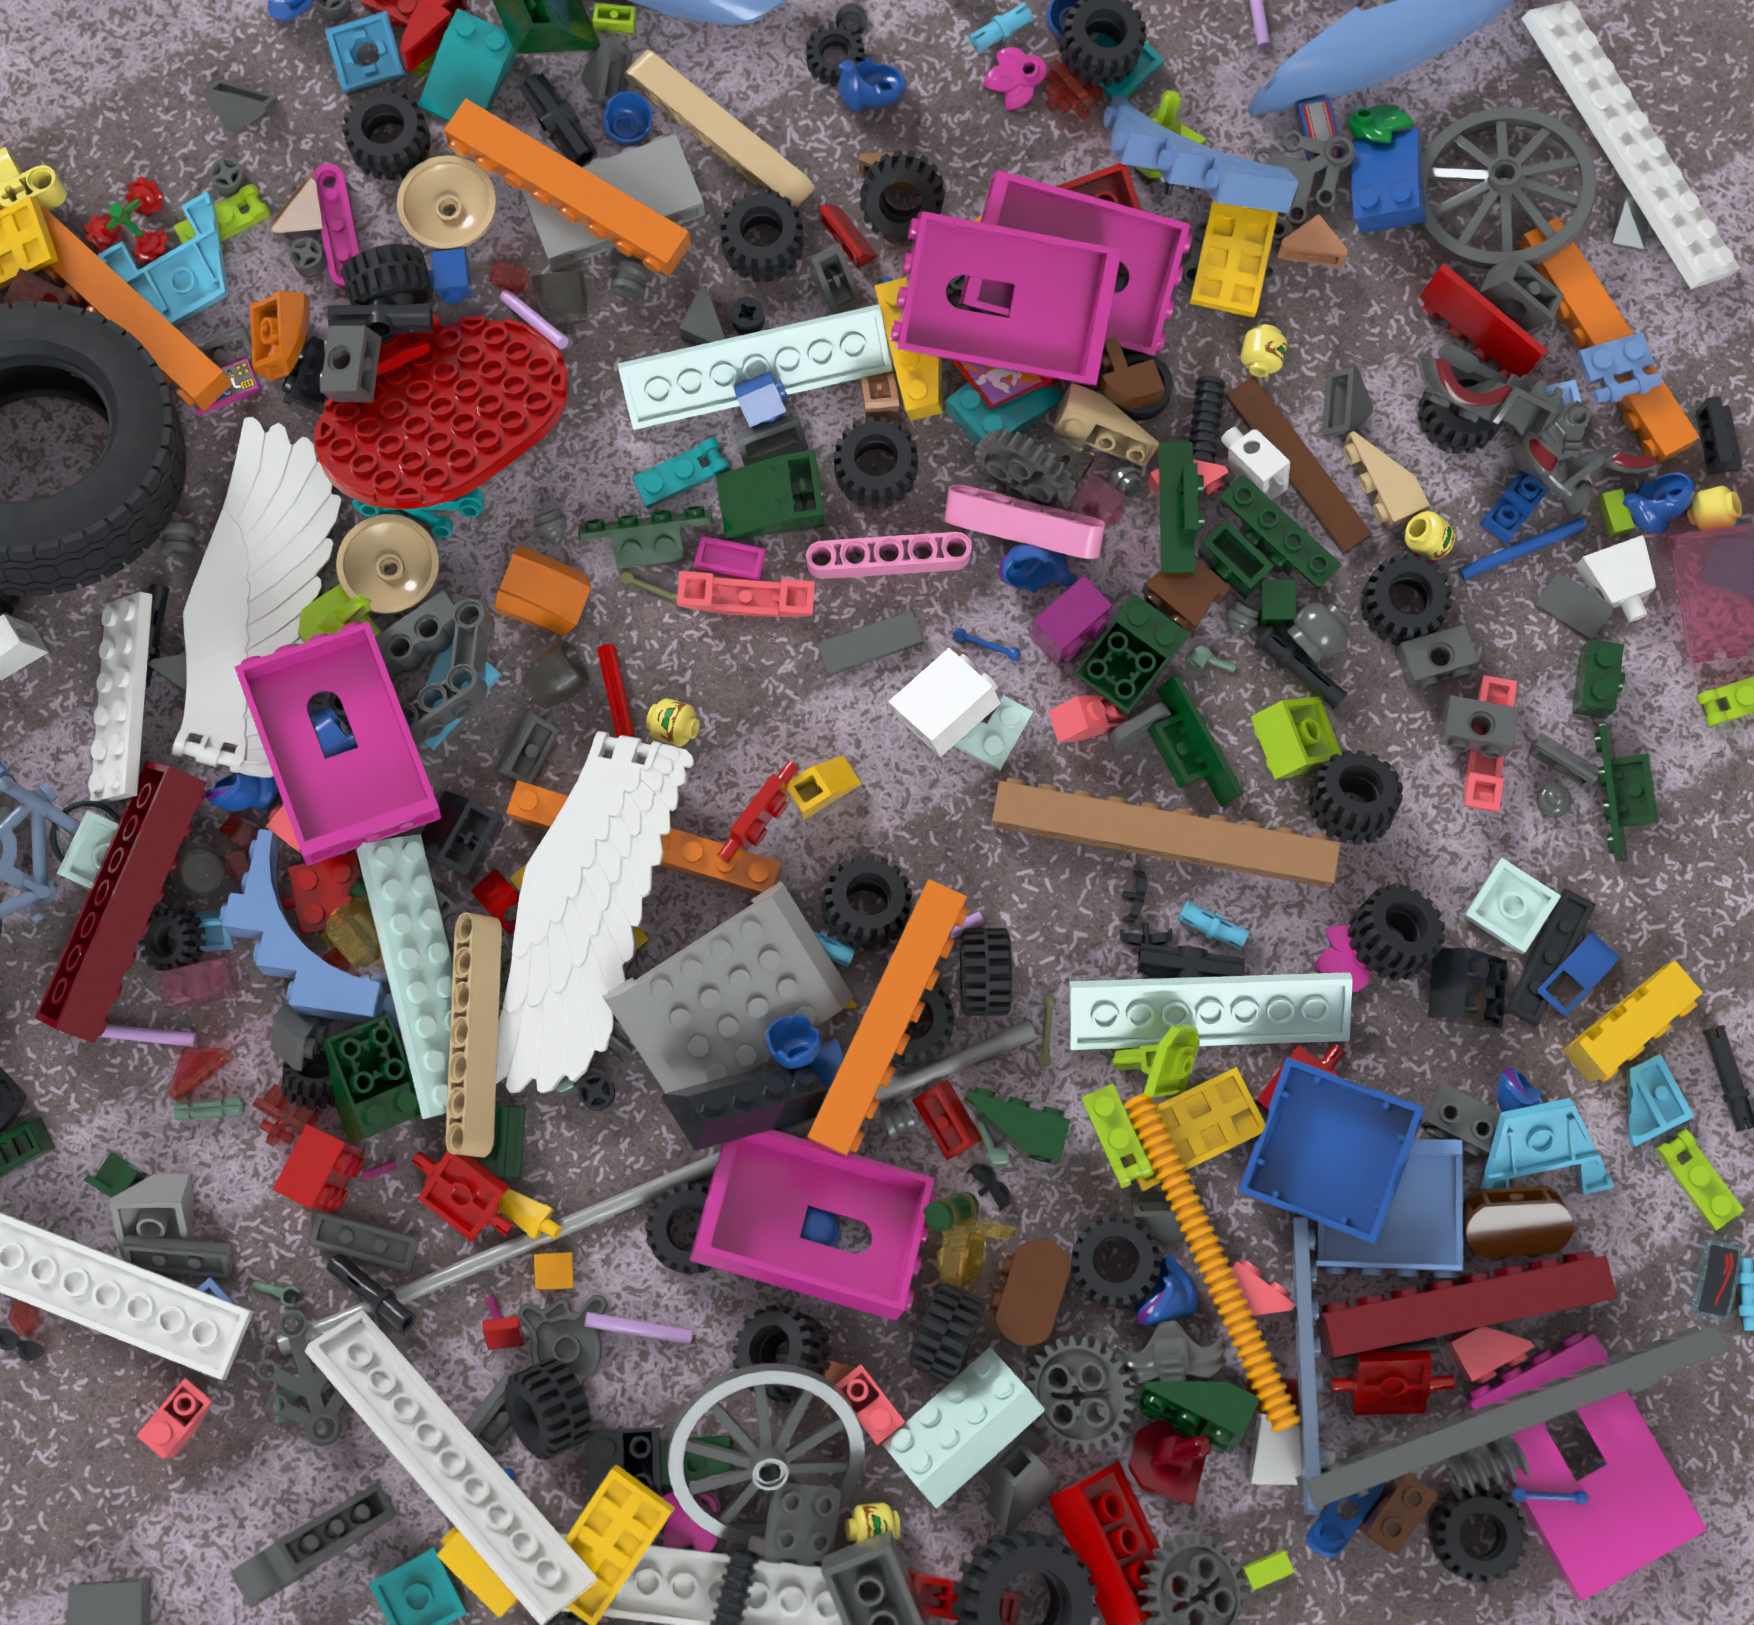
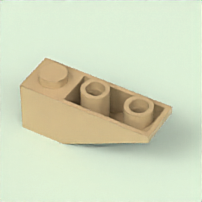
M1072 382L1058 404L1054 432L1144 468L1159 446V442L1103 394Z
M1355 431L1349 433L1343 447L1345 458L1350 465L1355 464L1360 474L1358 476L1360 488L1364 494H1370L1375 504L1372 507L1373 513L1380 524L1384 523L1389 531L1409 522L1420 512L1428 510L1430 504L1415 475Z

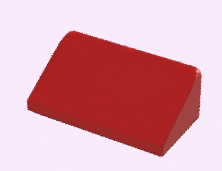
M829 204L820 206L821 223L835 241L841 244L844 253L856 268H862L877 257L875 251L841 207Z
M949 1080L936 1084L912 1099L947 1161L983 1140Z

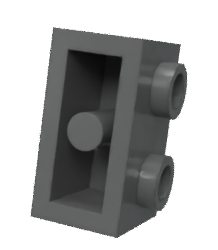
M1443 1083L1436 1087L1426 1108L1421 1125L1427 1127L1426 1133L1435 1139L1449 1138L1451 1140H1462L1463 1153L1477 1158L1479 1154L1482 1156L1490 1154L1501 1112Z

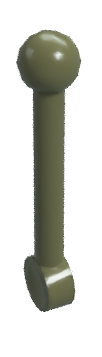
M624 571L620 575V580L624 585H636L672 600L677 606L678 593L673 594L636 579L629 571Z
M1047 994L1043 998L1045 1006L1042 1054L1038 1057V1063L1042 1067L1049 1066L1052 1061L1049 1055L1052 1007L1056 1005V998L1051 994Z

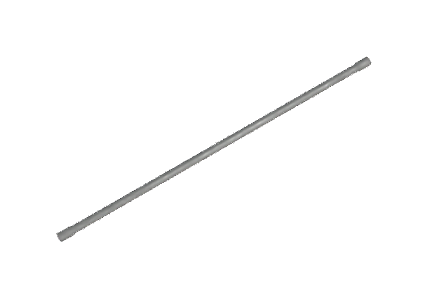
M1029 1020L1001 1031L996 1036L890 1080L887 1088L882 1085L880 1086L875 1098L882 1103L1000 1052L1010 1051L1036 1040L1037 1037L1033 1026ZM816 1117L773 1130L801 1137L810 1132ZM719 1152L554 1221L562 1227V1232L557 1239L652 1200L659 1195H663L671 1187L675 1188L684 1183L690 1184L713 1174ZM542 1232L534 1240L525 1233L392 1289V1291L396 1294V1299L400 1303L405 1304L557 1239H553ZM364 1301L312 1324H307V1328L303 1333L306 1347L310 1342L362 1309L370 1318L376 1315L371 1312L370 1305ZM282 1335L277 1336V1343L281 1353L284 1356L291 1354L292 1350L288 1338Z

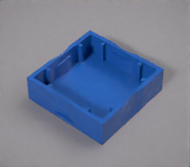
M1287 1057L1269 1104L1266 1126L1254 1145L1238 1192L1313 1219L1370 1243L1378 1244L1426 1109Z

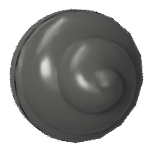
M1120 467L1110 471L1109 486L1115 497L1131 500L1141 491L1143 480L1135 468Z
M559 508L534 518L537 525L534 529L537 535L544 536L547 541H553L557 545L562 542L564 538L563 533L567 528L566 515L561 514Z
M1235 600L1233 606H1228L1225 612L1228 618L1227 625L1230 628V635L1238 636L1256 627L1259 622L1256 618L1260 612L1241 601Z
M1550 783L1539 790L1536 802L1539 810L1544 815L1556 818L1568 812L1572 804V797L1569 790L1562 784Z

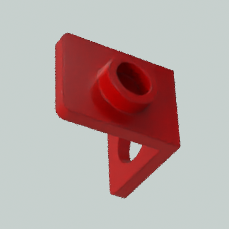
M494 869L471 890V893L492 917L500 920L502 928L508 934H512L515 931L516 919L507 921L504 919V913L510 906L518 905L520 894L497 869Z

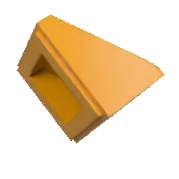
M572 1252L534 1254L536 1290L574 1288Z

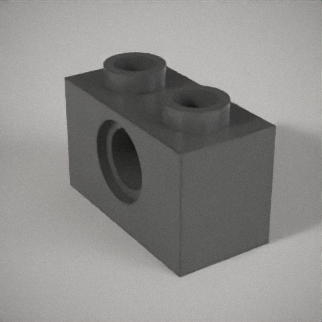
M1518 255L1490 267L1479 292L1524 331H1529L1553 321L1564 295Z
M365 325L329 326L328 337L324 343L325 359L323 371L320 374V392L336 402H373L382 337Z
M1466 624L1401 642L1395 650L1407 687L1418 686L1419 690L1434 687L1439 684L1438 679L1450 676L1452 681L1471 675L1470 670L1479 662ZM1430 654H1440L1444 658L1445 665H1435L1430 659Z
M1450 695L1443 707L1438 744L1446 745L1449 750L1455 752H1467L1468 750L1482 752L1481 754L1488 758L1507 756L1514 747L1519 708ZM1471 724L1481 725L1485 730V735L1474 733L1471 729Z

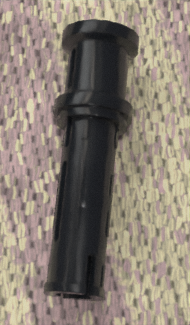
M1272 624L1253 647L1256 650L1262 649L1276 661V667L1288 669L1308 688L1327 702L1332 709H1335L1348 692L1343 690L1323 671L1299 652V645L1296 642L1290 643L1276 631L1277 626Z

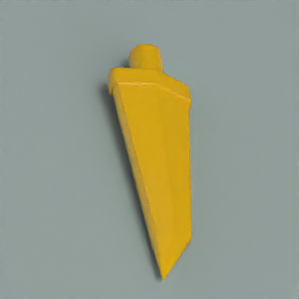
M509 1188L500 1202L499 1211L534 1240L542 1232L553 1239H557L562 1232V1227L550 1220L554 1209L547 1204L544 1205Z

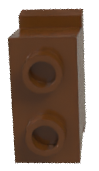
M1196 557V570L1193 574H1162L1159 571L1144 583L1142 593L1145 594L1144 600L1158 611L1163 609L1171 616L1170 620L1184 630L1189 631L1192 635L1213 602L1220 605L1232 588Z
M1411 1473L1389 1480L1381 1496L1358 1530L1386 1551L1391 1550L1397 1555L1439 1494Z

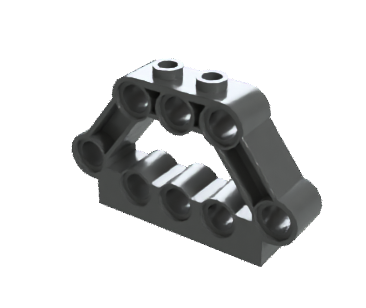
M443 590L375 636L393 685L396 677L401 673H410L418 670L422 666L424 658L429 654L446 651L454 638L451 666L446 679L439 684L430 683L420 690L417 699L410 704L400 703L406 721L414 718L409 729L415 745L428 738L436 737L444 730L445 726L456 719L467 716L473 707L478 705L487 694L488 686L484 675L488 639L493 633L495 622L483 604L476 599L466 598L455 604ZM479 616L474 623L468 624L473 617ZM438 629L434 636L428 637L432 630ZM409 648V651L404 656L399 657L403 650ZM472 680L468 687L461 689L465 681ZM329 692L326 699L327 707L334 711L344 725L350 726L340 698L334 693ZM443 699L438 707L432 708L437 700Z
M377 1482L278 1539L266 1549L233 1569L231 1577L251 1609L313 1572L319 1565L328 1562L390 1521L397 1512L381 1485Z

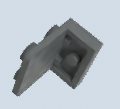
M785 1482L780 1488L772 1490L765 1536L750 1535L748 1550L760 1554V1561L781 1564L782 1558L793 1559V1564L814 1567L815 1561L822 1562L823 1556L833 1553L841 1499L840 1490L831 1486Z

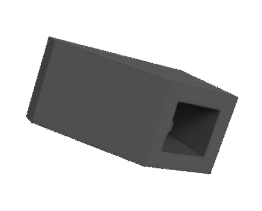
M283 1003L273 1017L270 1049L294 1070L302 1071L309 1059L315 1058L318 1046L320 1044L324 1045V1039L327 1038L328 1024H323L324 1018L296 1014L289 1004Z
M1020 1441L995 1466L987 1511L1006 1531L1013 1530L1060 1481Z

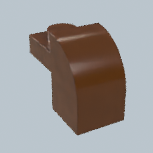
M1114 337L1105 340L1100 364L1104 373L1100 389L1105 397L1113 404L1128 409L1141 408L1160 402L1165 389L1154 359L1128 367L1118 338Z

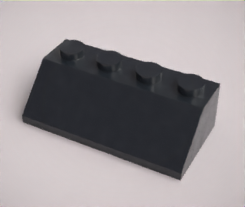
M777 1063L664 1093L662 1100L694 1151L815 1118L827 1089L810 1064L802 1068L790 1069L788 1067L784 1068Z

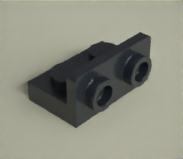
M313 336L304 344L294 373L287 375L282 385L281 391L286 393L283 399L284 403L290 404L295 402L319 414H323L325 410L324 405L328 398L320 392L321 387L319 385L325 359V341Z
M1720 396L1706 398L1695 411L1707 472L1708 474L1738 471L1742 468V461L1730 406H1722Z

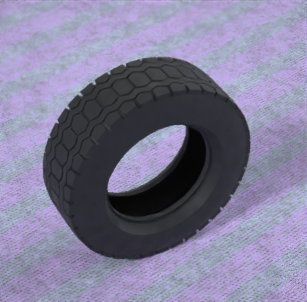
M34 301L13 302V308L11 309L8 303L0 304V408L18 400L33 397H58L89 407L109 424L106 445L94 467L77 483L62 492L46 498L31 501L0 500V594L3 591L5 595L27 596L28 591L31 596L52 595V589H55L56 593L60 594L78 590V583L84 588L102 581L100 577L102 574L106 578L124 569L122 562L130 565L144 553L143 548L148 550L158 539L160 531L163 532L173 517V512L176 511L182 495L181 491H183L186 476L185 439L171 391L161 369L147 349L144 348L143 344L131 333H127L126 329L110 319L107 321L106 317L89 310L85 312L80 307L63 304L61 308L59 303L38 301L37 307Z

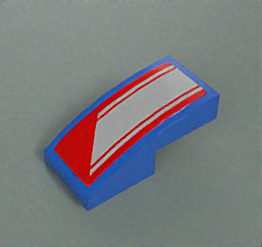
M1330 97L1297 104L1296 112L1303 136L1327 141L1330 137L1339 135ZM1334 148L1332 155L1335 158H1341L1342 150ZM1305 151L1307 161L1319 156L1318 154Z

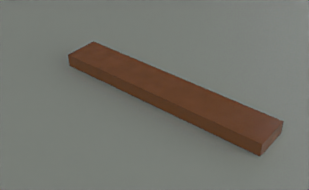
M1254 376L1226 394V400L1250 431L1258 430L1290 461L1289 484L1343 555L1372 535L1371 531Z

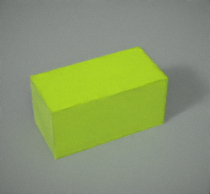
M595 3L593 15L594 30L635 34L636 7Z
M1623 488L1602 493L1598 498L1609 538L1628 534L1635 528L1628 507L1623 505L1625 499Z
M1283 1549L1242 1567L1252 1590L1295 1573L1289 1557Z

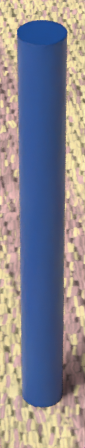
M1581 517L1460 567L1458 572L1464 581L1586 529L1585 522Z

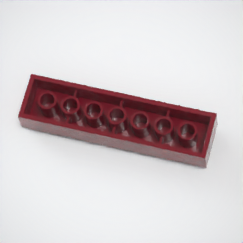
M150 761L145 762L138 778L137 796L130 797L100 865L101 867L94 879L92 888L87 895L34 1017L35 1019L56 1030L95 1043L97 1037L104 1033L108 1024L107 1014L112 1003L114 1004L120 997L122 991L121 981L124 974L131 969L135 962L137 944L140 938H143L148 932L150 926L149 916L152 909L161 901L164 894L163 884L165 879L177 864V851L180 844L187 839L191 832L192 823L190 821L195 809H198L205 799L206 791L204 789L207 782L167 765Z
M1594 1250L1563 1255V1263H1560L1559 1257L1529 1262V1270H1525L1524 1264L1495 1269V1277L1491 1278L1489 1272L1461 1276V1284L1455 1285L1454 1279L1441 1280L1425 1284L1426 1291L1423 1292L1419 1291L1418 1286L1390 1291L1392 1298L1385 1299L1384 1294L1356 1298L1357 1305L1351 1307L1348 1301L1321 1305L1322 1313H1319V1320L1315 1321L1318 1335H1320L1323 1357H1338L1617 1299L1607 1255L1595 1256Z

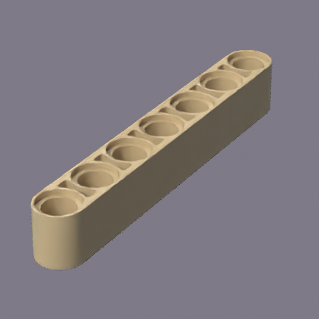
M646 50L624 73L625 78L634 88L636 86L640 88L638 91L657 107L660 105L664 107L662 111L682 127L686 125L688 132L707 147L711 145L713 147L711 150L731 167L735 165L737 167L736 171L755 186L759 184L762 187L761 189H765L766 194H771L772 190L779 192L780 199L786 196L791 200V207L796 205L798 208L814 191L813 183L804 173L654 52Z
M467 912L462 913L457 919L454 933L446 1147L451 1154L484 1158L491 1152L494 1142L502 926L498 918Z

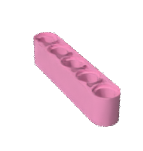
M952 485L948 490L944 518L948 524L1079 558L1096 559L1100 556L1105 522L1098 518L971 486Z
M961 532L825 540L814 542L809 546L806 552V563L809 573L819 579L951 571L963 569L970 561L972 544L967 535ZM951 546H960L964 549L965 553L960 557H953L947 550ZM919 548H926L931 552V556L927 559H919L913 553ZM886 550H892L898 557L894 561L888 562L882 560L880 554ZM854 552L860 553L864 557L863 561L858 564H852L846 558L850 553ZM817 555H826L831 559L825 566H817L813 563V559Z

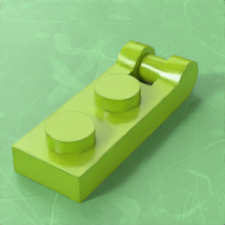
M248 184L242 187L237 194L215 205L221 242L270 217L271 212L268 206L259 199L261 194L255 184ZM248 204L249 212L242 215L239 208ZM188 219L173 226L182 244L196 237V233Z
M1754 676L1717 689L1705 691L1696 696L1699 706L1703 705L1707 717L1705 720L1708 728L1754 713ZM1717 700H1724L1727 708L1726 711L1720 710Z
M1112 1083L1081 1097L1121 1189L1131 1185L1130 1181L1143 1176L1145 1179L1154 1175L1114 1084ZM1132 1153L1136 1163L1124 1168L1120 1158Z
M1682 1129L1675 1134V1139L1669 1144L1664 1142L1655 1148L1657 1155L1713 1231H1717L1745 1211L1699 1149L1696 1140L1688 1130ZM1685 1151L1690 1159L1681 1164L1677 1159V1155Z

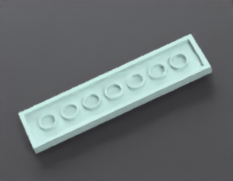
M879 304L618 363L633 430L740 406L733 387L769 371L774 381L781 379L787 395L892 371Z
M421 834L383 839L371 843L362 842V845L356 850L422 1119L447 1114L453 963Z
M1349 972L1070 981V1050L1139 1048V1046L1159 1044L1171 1026L1184 1024L1197 1027L1200 1040L1199 1046L1350 1041L1353 979Z

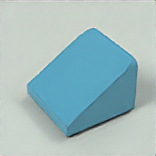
M221 910L200 911L195 916L199 917L202 921L198 928H205L206 934L201 935V940H207L206 946H200V949L205 952L232 950L234 948L233 936L228 934L220 922Z

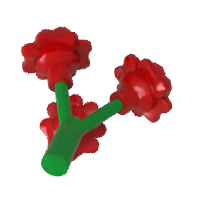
M141 176L136 182L127 184L129 192L125 195V199L131 203L124 209L117 203L112 204L109 208V213L114 217L113 220L108 214H103L101 218L94 214L91 216L90 223L86 224L83 229L88 234L86 242L94 245L102 253L124 240V236L119 232L122 229L121 224L126 225L135 234L136 248L133 256L138 259L139 263H144L146 261L153 262L165 254L167 251L166 243L169 237L161 229L155 232L140 230L131 221L130 214L133 211L138 214L143 211L145 216L150 217L154 212L163 209L161 201L165 197L164 194L158 189L154 180L147 182Z

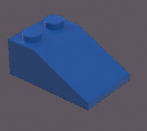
M1419 127L1391 132L1392 138L1390 143L1371 141L1366 138L1353 139L1355 149L1352 160L1351 186L1353 216L1361 233L1427 222Z

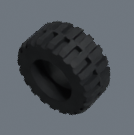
M1009 1530L1006 1531L1005 1536L995 1534L987 1538L988 1546L986 1547L978 1544L971 1551V1555L974 1557L970 1563L963 1561L958 1571L964 1574L961 1582L954 1581L952 1592L958 1595L957 1602L951 1603L952 1615L959 1618V1622L955 1623V1625H1001L999 1604L1005 1587L1019 1573L1033 1569L1039 1571L1044 1576L1050 1593L1049 1610L1041 1625H1091L1092 1616L1098 1617L1099 1605L1093 1603L1092 1597L1098 1595L1096 1583L1087 1580L1092 1572L1086 1563L1078 1561L1080 1555L1073 1548L1063 1545V1542L1028 1530L1026 1532Z

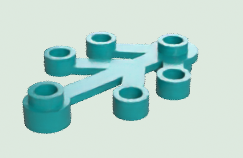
M476 488L454 500L416 509L381 508L359 502L353 499L352 504L358 512L367 517L394 514L412 519L420 524L418 520L420 519L432 526L433 535L439 538H448L452 535L453 521L447 517L439 516L430 510H459L461 515L475 518L484 510L485 494ZM396 510H403L412 516H405Z

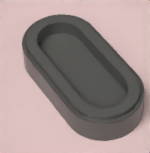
M1164 703L1155 704L1115 728L1110 733L1108 741L1115 751L1123 750L1148 735V728L1157 722L1170 718L1172 713Z

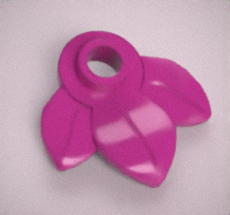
M1008 47L996 53L1000 65L993 67L987 73L983 85L989 90L1005 93L1006 110L1015 111L1032 100L1035 87L1042 84L1046 78L1047 66L1043 59L1037 55L1026 56L1019 48ZM1028 67H1035V71L1032 74H1025V70Z
M1331 926L1325 931L1332 948L1323 952L1314 966L1320 973L1350 972L1353 979L1352 993L1357 992L1366 986L1370 973L1375 971L1369 972L1365 969L1366 964L1356 959L1355 955L1357 952L1356 950H1351L1349 945L1352 938L1347 936V929L1350 926Z
M709 1490L695 1494L700 1501L704 1500L709 1503L710 1510L720 1515L721 1503L714 1492ZM673 1491L664 1495L662 1498L674 1506L675 1509L668 1518L669 1521L664 1531L663 1545L665 1547L684 1548L693 1543L697 1551L710 1552L716 1545L718 1536L695 1523L680 1506Z

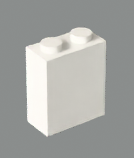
M950 648L889 701L896 717L940 758L1001 704L995 692L998 687L992 678L986 673L978 674L975 671L976 667L966 655L961 654L958 656Z

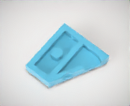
M1661 1054L1626 1070L1628 1136L1631 1148L1694 1118Z

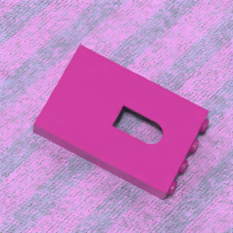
M999 170L995 171L992 174L980 222L1122 249L1120 262L1127 268L1129 279L1122 291L1113 294L1105 340L1117 337L1122 350L1137 354L1144 353L1155 356L1156 351H1161L1166 337V332L1162 331L1165 318H1170L1174 308L1175 300L1171 299L1174 285H1179L1183 274V266H1180L1183 253L1188 252L1192 241V233H1188L1190 224ZM966 276L959 305L1009 318L1014 284Z
M924 211L918 213L917 219H911L908 239H913L911 253H905L902 273L907 274L905 287H899L896 307L901 308L899 321H893L890 341L895 342V350L1090 386L1097 385L1122 249ZM958 275H966L1014 284L1009 318L955 308L949 303L946 296V288L949 281Z
M369 621L362 624L361 622H353L345 625L341 631L329 635L327 633H320L309 638L306 643L297 646L292 644L284 645L276 649L273 654L264 657H248L240 665L234 666L306 866L357 849L362 845V842H376L441 819L437 801ZM325 691L334 693L340 698L358 748L326 759L322 753L307 711V705L311 697Z
M775 1130L721 1144L689 1260L897 1321L904 1310H910L913 1301L914 1290L909 1289L912 1277L916 1278L921 1267L922 1257L917 1256L919 1244H925L929 1232L923 1210L929 1204L936 1202L937 1192L932 1190L935 1178L853 1153H849L848 1157H845L815 1142ZM807 1207L862 1222L871 1232L872 1241L870 1247L862 1253L855 1254L800 1238Z
M1577 1331L1562 1339L1561 1342L1564 1346L1558 1350L1551 1352L1550 1348H1547L1531 1357L1533 1364L1521 1370L1519 1365L1506 1370L1500 1374L1502 1381L1492 1387L1488 1383H1484L1469 1392L1471 1398L1463 1403L1469 1412L1608 1359L1595 1334L1582 1335L1580 1331ZM1627 1390L1575 1410L1606 1462V1465L1577 1481L1552 1440L1546 1427V1421L1510 1434L1523 1450L1530 1469V1476L1528 1477L1523 1474L1520 1468L1516 1469V1481H1512L1506 1473H1503L1512 1489L1521 1487L1525 1491L1572 1494L1583 1490L1589 1496V1500L1585 1505H1579L1575 1501L1525 1499L1523 1502H1520L1573 1598L1580 1601L1586 1600L1707 1530Z

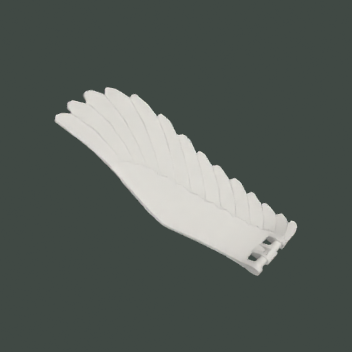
M254 417L244 418L236 460L225 503L183 611L186 654V702L182 726L172 749V755L182 757L185 754L195 757V761L213 767L221 764L230 767V772L261 778L273 777V773L234 666L240 665L248 657H264L273 654L276 649L284 645L304 643L297 634L301 610L312 603L321 590V579L317 576V573L330 560L333 541L326 537L336 524L341 503L339 495L332 494L333 484L325 476L320 463L316 461L313 443L308 438L301 437L294 445L290 444L286 429L280 423L271 426L269 431L265 433L260 422ZM194 736L202 740L200 744L188 741L189 737ZM223 747L235 748V753L222 751Z
M597 731L589 756L577 783L526 865L519 895L510 974L503 1009L498 1022L496 1084L507 1077L506 1087L511 1094L521 1092L533 1078L537 1082V1091L541 1093L553 1091L565 1075L568 1076L569 1080L576 1082L587 1071L595 1050L600 1052L607 1050L614 1027V1014L602 996L626 981L624 965L631 962L635 955L636 944L633 927H639L643 919L642 898L648 896L652 890V866L661 865L664 854L661 835H667L671 831L670 810L674 811L677 809L679 801L678 787L687 784L685 768H691L694 765V758L687 750L653 741L651 745L644 744L640 738L624 735L614 738L610 737L607 732ZM606 750L614 751L611 759L602 757ZM639 756L646 758L644 765L636 763Z

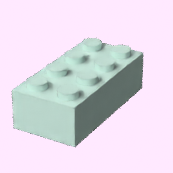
M989 1347L883 1442L882 1445L937 1509L1039 1417L1045 1409L1022 1381Z

